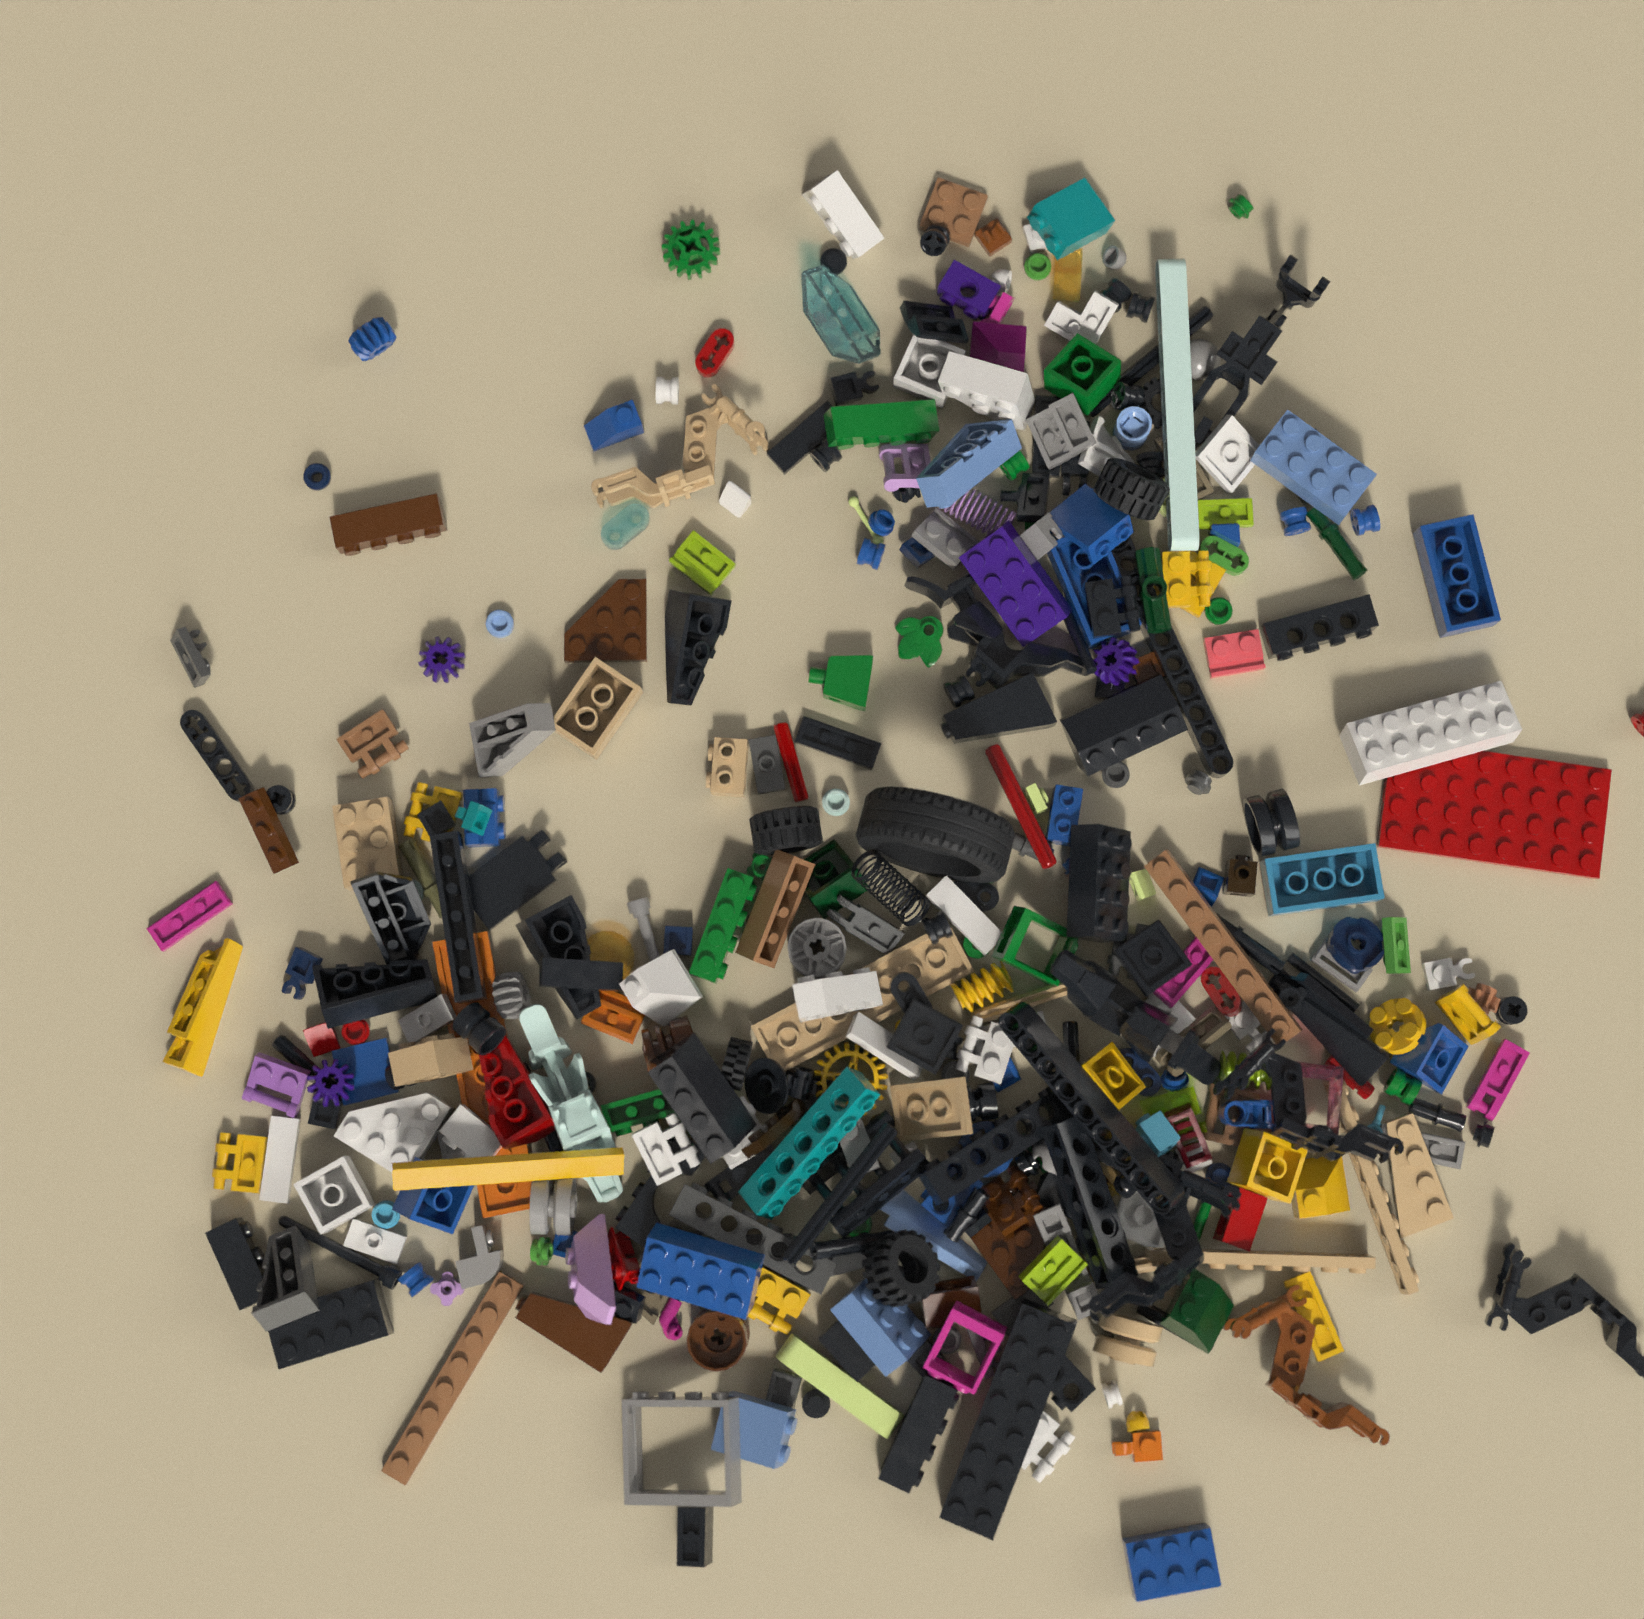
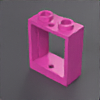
M956 1301L923 1368L928 1370V1374L938 1380L945 1379L953 1383L954 1388L966 1394L970 1392L974 1395L1008 1327ZM954 1322L992 1341L975 1377L937 1357Z

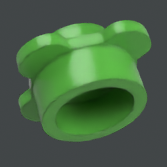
M540 1237L533 1240L530 1248V1258L537 1265H542V1263L543 1265H548L549 1260L552 1259L554 1248L551 1238L546 1237L545 1239Z

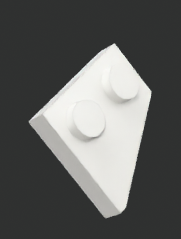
M1101 416L1094 418L1090 427L1096 444L1083 451L1078 461L1079 465L1100 476L1109 458H1120L1134 463L1129 454L1122 449L1117 437H1111L1103 426L1105 420Z

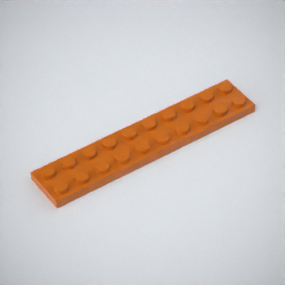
M489 932L477 933L487 999L461 1004L455 1002L446 941L432 942L441 993L447 995L456 1016L469 1004L478 1002L490 1013V1018L494 1017L506 1028L505 1019L497 1012L492 994V984L497 975ZM453 1022L448 1024L449 1034L454 1033L455 1038H460L461 1036L453 1029ZM468 1043L474 1070L456 1074L461 1102L490 1125L489 1106L485 1097L486 1087L484 1075L481 1072L479 1054ZM528 1144L505 1150L501 1148L495 1156L530 1154ZM532 1181L477 1185L482 1217L488 1218L530 1209Z

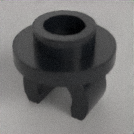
M899 488L892 492L893 496L903 503H907L914 496L917 498L921 497L920 488Z

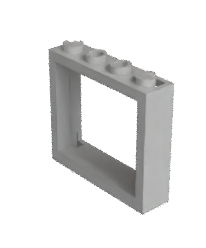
M640 1391L633 1392V1397L622 1399L624 1505L732 1507L742 1503L739 1397H729V1392H712V1397H702V1392H685V1397H676L675 1392L672 1391L658 1392V1397H649V1392ZM641 1407H723L725 1491L643 1489Z

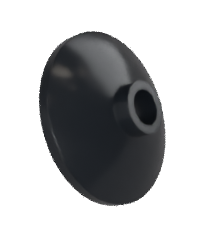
M760 1058L749 1066L745 1075V1092L750 1104L763 1114L776 1113L785 1105L789 1094V1083L784 1069L777 1061L771 1058Z

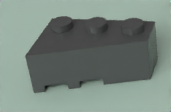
M296 1226L269 1236L262 1265L264 1275L262 1282H259L257 1287L259 1292L257 1305L253 1306L251 1313L266 1332L319 1311L310 1244Z

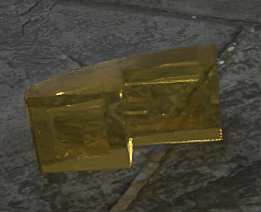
M1082 248L1058 261L1054 258L1052 300L1080 301Z

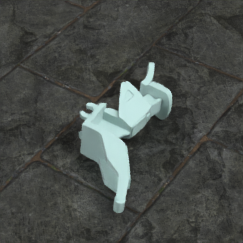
M533 1004L524 1008L519 1014V1020L531 1046V1050L528 1052L529 1064L532 1070L545 1068L548 1077L533 1072L529 1074V1078L549 1106L563 1150L616 1148L610 1128L592 1093L588 1089L586 1073L580 1053L574 1054L569 1067L566 1069L562 1059L569 1056L572 1050L562 1037L557 1036L544 1006ZM619 1175L583 1177L598 1202H609L620 1197L619 1195L623 1192Z

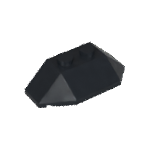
M375 872L350 881L386 965L390 964L391 961L416 960L419 954L418 951L431 926V921L413 879L405 876Z

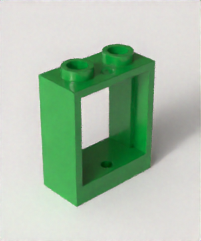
M1013 906L992 953V957L1046 984L1058 986L1060 981L1051 974V965L1063 950H1068L1075 954L1079 939L1066 937L1067 928L1025 907ZM1031 922L1060 936L1044 973L1015 959Z

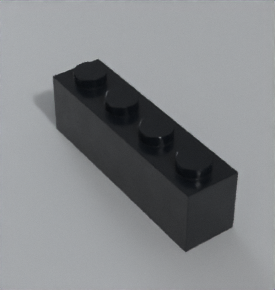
M928 1370L925 1371L878 1475L879 1480L908 1494L913 1486L918 1488L924 1475V1471L920 1469L925 1460L930 1462L936 1446L932 1443L937 1434L942 1436L948 1420L944 1417L948 1409L954 1410L960 1394L956 1393L957 1389L954 1388L953 1383L945 1379L938 1380L928 1374Z

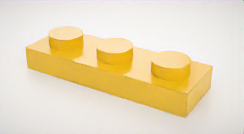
M1311 1271L1303 1272L1282 1281L1285 1289L1292 1285H1299L1300 1289L1292 1293L1294 1301L1297 1302L1302 1298L1307 1300L1306 1304L1300 1307L1294 1306V1310L1316 1327L1311 1347L1316 1361L1320 1362L1344 1352Z

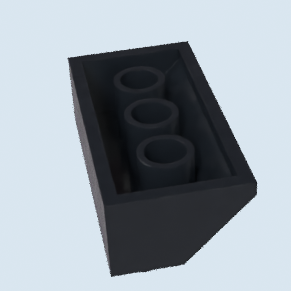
M1160 673L1059 719L1078 767L1087 776L1188 730L1180 707Z
M695 1032L647 1063L649 1075L710 1164L736 1148L757 1125Z

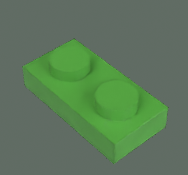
M1382 918L1383 962L1386 967V974L1411 973L1407 918Z

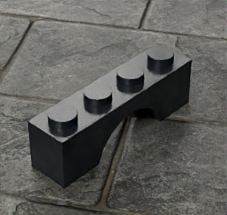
M675 1136L668 1140L673 1153L681 1150ZM689 1139L690 1143L695 1144L698 1150L696 1155L701 1164L706 1156L697 1143ZM686 1159L679 1162L683 1171L682 1174L693 1176L700 1166L699 1164L690 1168ZM652 1175L645 1184L642 1182L638 1184L631 1195L635 1200L629 1208L624 1205L615 1218L619 1222L615 1228L643 1247L646 1245L647 1237L654 1225L661 1223L654 1208V1196L658 1186Z

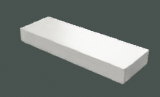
M947 876L926 895L984 956L997 944L1002 932Z
M857 1012L852 1018L846 1037L915 1081L920 1076L922 1067L886 1048L893 1034L865 1015Z
M271 1116L259 1200L289 1203L301 1119Z

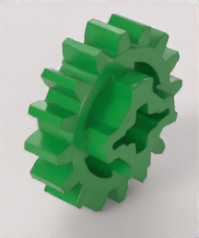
M691 219L690 225L686 226L683 221H680L681 228L677 229L671 226L672 236L669 234L664 235V239L668 244H662V252H665L663 260L664 262H670L668 264L669 271L677 269V277L680 278L683 273H686L688 280H691L693 274H697L698 278L701 279L702 271L705 270L710 274L712 272L710 264H718V259L715 256L721 253L720 248L716 247L719 245L718 237H713L714 230L712 228L707 231L705 230L704 222L699 226H695L694 219ZM703 238L709 245V251L706 250V247L702 246ZM673 249L680 253L679 261L675 258Z

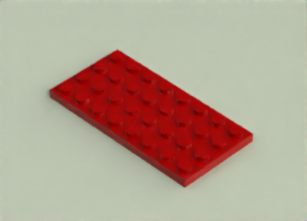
M1481 751L1385 778L1377 847L1599 879L1612 769Z

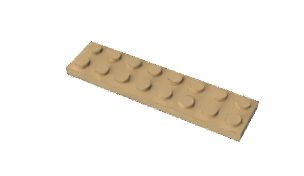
M953 930L952 937H943L934 945H932L926 933L862 967H869L870 972H877L883 1006L800 1022L797 1006L794 1003L752 1025L751 1028L766 1057L777 1061L786 1072L830 1049L834 1045L847 1040V1031L853 1016L857 1012L865 1015L875 1023H879L901 1011L889 988L891 978L898 972L912 974L927 997L973 973L974 969ZM901 981L898 985L899 989H907L908 982Z

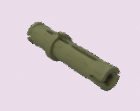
M411 838L398 847L424 889V897L429 898L438 917L442 918L436 877L416 844L415 839Z

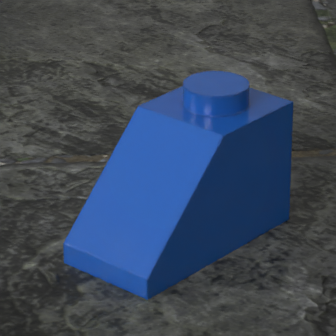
M633 399L606 409L584 425L593 451L644 433Z

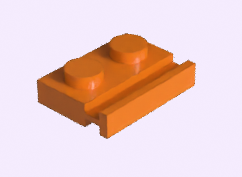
M598 990L601 1006L584 1015L581 1024L633 1044L645 1015L634 1009L626 996L614 991Z

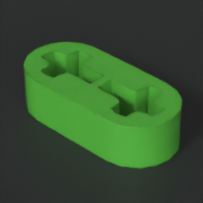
M1208 536L1201 542L1199 551H1208L1205 545L1210 546L1212 543L1217 545L1216 550L1223 555L1214 552L1212 555H1209V560L1226 569V573L1237 576L1242 574L1248 567L1249 557L1247 553L1217 536ZM1225 556L1234 559L1236 556L1240 557L1239 563L1243 566L1231 567L1232 561L1225 558Z

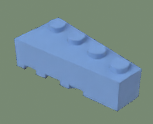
M1012 419L965 424L916 478L926 507H939L941 509L950 507L956 500L1022 449Z

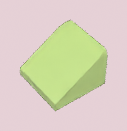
M1146 869L1130 874L1129 883L1136 901H1141L1156 894Z

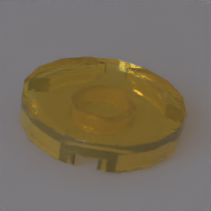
M601 931L587 939L591 949V961L622 962L623 980L631 974L635 965V953L631 943L623 935L614 931Z

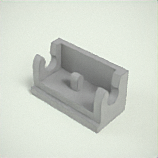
M1047 513L1020 535L1037 560L1058 544L1050 534V531L1054 533L1057 539L1063 537L1061 529L1053 521L1050 513Z

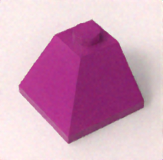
M972 322L969 357L1024 372L1027 326Z

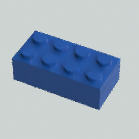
M1474 514L1420 526L1413 533L1439 638L1493 627L1501 621Z
M1066 537L1056 540L1058 544L1047 552V555L1064 596L1073 609L1072 614L1088 649L1100 646L1101 641L1110 642L1111 637L1120 638L1132 633L1129 631L1127 622L1120 623L1122 632L1120 635L1095 639L1092 636L1084 583L1112 579L1114 589L1122 588L1120 580L1122 576L1112 552L1110 551L1107 556L1092 564L1088 559L1087 552ZM1124 598L1116 599L1118 613L1126 612Z
M656 1223L646 1240L637 1288L746 1320L754 1305L765 1254Z

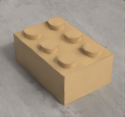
M595 657L554 715L555 733L597 760L643 694L641 687Z
M382 797L332 806L345 889L353 891L350 881L375 872L404 876L401 853L398 847L399 839L394 806L390 798Z

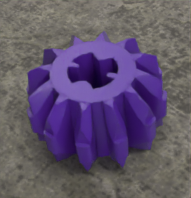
M438 636L435 637L436 645L433 646L429 641L425 643L429 650L428 652L420 650L419 655L426 659L419 661L418 664L420 667L426 668L423 672L426 677L432 675L433 682L438 683L442 676L443 681L449 683L450 674L456 679L459 677V674L455 671L456 668H465V665L459 661L466 658L464 652H458L461 648L458 642L452 645V639L446 637L442 644ZM440 655L447 660L444 665L437 660Z
M1111 637L1109 643L1101 641L1102 649L1094 650V653L1097 655V658L1093 659L1097 667V671L1094 674L1100 677L1101 681L1106 684L1111 682V684L1119 686L1121 680L1129 682L1128 674H1137L1133 666L1140 663L1139 659L1134 657L1137 654L1136 649L1132 646L1130 647V643L1126 640L1119 641L1117 638Z
M324 1059L322 1060L323 1069L316 1065L312 1067L317 1076L307 1075V1081L314 1083L307 1087L308 1093L316 1092L312 1098L314 1102L324 1097V1107H328L330 1099H333L334 1105L337 1107L340 1105L338 1097L341 1096L344 1100H349V1095L345 1090L354 1091L355 1086L348 1082L352 1081L355 1077L353 1073L345 1074L349 1069L347 1064L342 1065L338 1069V1059L333 1060L332 1067H329L327 1060ZM331 1077H334L335 1082L338 1084H334L331 1086V1089H327L324 1081H329Z

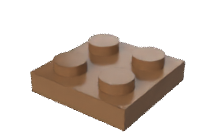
M938 177L919 225V230L925 231L929 225L940 223L948 228L951 236L950 241L970 247L988 200V195Z

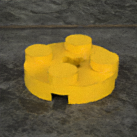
M1408 998L1388 1000L1379 1007L1373 1008L1370 1012L1371 1020L1369 1026L1374 1029L1370 1037L1379 1048L1390 1054L1400 1055L1413 1050L1419 1044L1418 1040L1421 1034H1425V1016ZM1395 1022H1403V1025L1399 1026L1398 1032L1392 1029Z

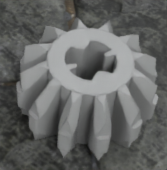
M506 972L495 976L492 984V994L497 1012L500 1013L503 1019L519 1018L520 1012L531 1005V997L526 979L520 972Z

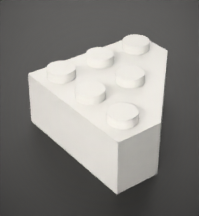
M949 351L938 380L941 391L946 396L955 398L971 407L976 413L985 415L994 421L1012 419L1016 430L1025 431L1027 426L1026 419L1030 417L1035 403L1028 373Z
M869 967L854 970L852 975L843 976L842 971L825 975L826 978L815 980L814 975L797 978L798 984L792 985L800 1022L883 1006L877 972H870Z
M424 1093L349 1111L334 1137L392 1172V1163L411 1162L415 1157L424 1159L436 1140L437 1134L440 1133L439 1130L447 1122L455 1107L432 1093Z

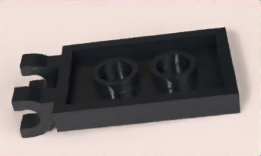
M543 830L535 834L529 841L524 836H521L469 876L473 909L488 930L494 929L557 881L552 873L567 863L566 859L559 852L548 861L541 854L539 849L551 841Z

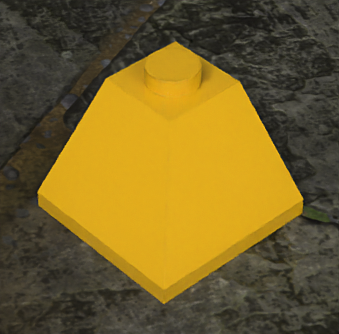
M1342 1156L1333 1162L1325 1157L1305 1159L1291 1201L1294 1218L1301 1219L1350 1211Z

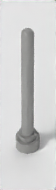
M645 897L628 902L629 913L633 914L634 919L637 918L649 961H652L659 957V953L648 919L649 909L651 908L649 899Z

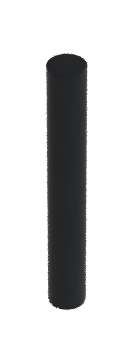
M1071 612L1063 621L1087 674H1093L1097 671V667Z
M1292 953L1286 961L1298 971L1313 977L1351 1011L1355 1012L1360 1005L1358 1002L1299 956Z

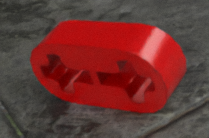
M719 328L715 330L697 355L695 365L697 372L705 378L715 376L733 351L734 336L728 329ZM724 336L727 337L728 345H722L720 349L716 351V348L718 346V342L716 339H723ZM714 355L712 359L714 367H707L706 370L703 369L702 361H708Z
M1209 967L1204 970L1201 975V983L1219 1012L1226 1017L1236 1016L1242 1009V1000L1220 968ZM1213 974L1215 977L1221 976L1218 982L1222 988L1219 990L1216 989L1214 984L1207 985L1210 982L1209 977ZM1225 993L1230 1000L1236 999L1233 1002L1234 1007L1232 1009H1229L1227 1006L1222 1008L1225 1002L1221 996Z

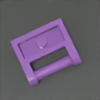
M258 1052L254 1057L242 1100L247 1102L253 1100L286 1112L288 1117L296 1118L308 1083L307 1075H310L311 1071ZM258 1084L292 1096L291 1102L257 1090Z

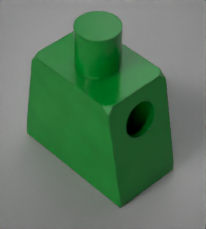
M829 656L827 669L810 667L808 683L824 685L823 698L865 711L874 656Z

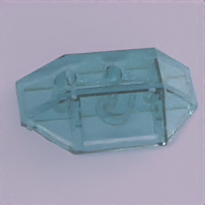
M825 265L803 271L801 274L803 312L831 356L857 364L878 357L881 354V349L879 348L880 330L852 286L838 275L830 272L829 268Z

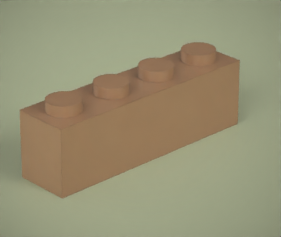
M780 850L774 852L735 953L754 962L775 968L815 864Z

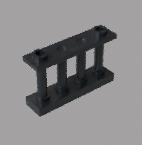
M886 1109L880 1114L873 1116L865 1126L870 1141L884 1123L895 1126L894 1119ZM895 1136L889 1145L901 1161L891 1170H887L878 1159L881 1168L874 1170L879 1179L869 1188H865L860 1182L853 1190L857 1195L856 1198L847 1206L842 1205L830 1220V1223L843 1238L848 1236L909 1186L919 1175L926 1172L923 1166L929 1162L918 1148L913 1152H909L898 1137ZM841 1146L826 1157L820 1164L819 1169L810 1175L802 1185L809 1195L817 1190L825 1200L831 1193L830 1188L825 1182L838 1172L843 1177L848 1171V1163Z

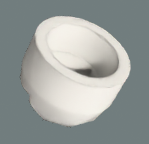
M1006 269L994 271L991 275L994 278L992 281L1001 286L1000 291L1008 292L1012 281V271Z

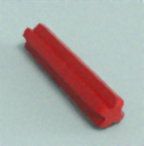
M787 722L774 725V732L795 802H802L808 799V792Z

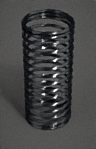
M875 850L867 851L854 862L851 869L852 878L884 905L889 912L896 916L902 924L913 926L926 916L930 908V900L913 886L904 875H901L892 864L885 860L879 852ZM870 855H877L876 857H872L869 860H867L859 868L857 875L855 876L856 868L862 860H864L866 857ZM877 858L876 862L869 865L863 872L862 876L858 877L862 868L868 862ZM889 880V882L884 886V888L881 889L882 886ZM892 885V887L884 894L888 887ZM897 887L895 892L891 896H889L890 893ZM900 892V894L892 901L896 894ZM905 894L904 898L898 904H896L898 900ZM908 899V901L905 903V905L900 908V906L903 904V902ZM923 899L924 903L920 912L910 921H904V919L909 918L917 911ZM919 900V903L914 909V911L908 916L904 917L905 914L914 906L916 901Z

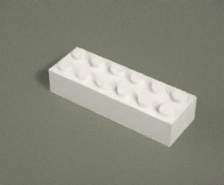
M1497 681L1346 723L1339 737L1358 784L1363 785L1513 743L1522 731V728L1502 681Z

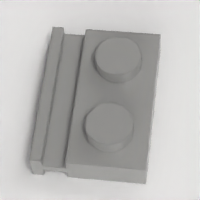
M937 507L912 534L915 540L952 570H955L961 563L958 557L979 542Z

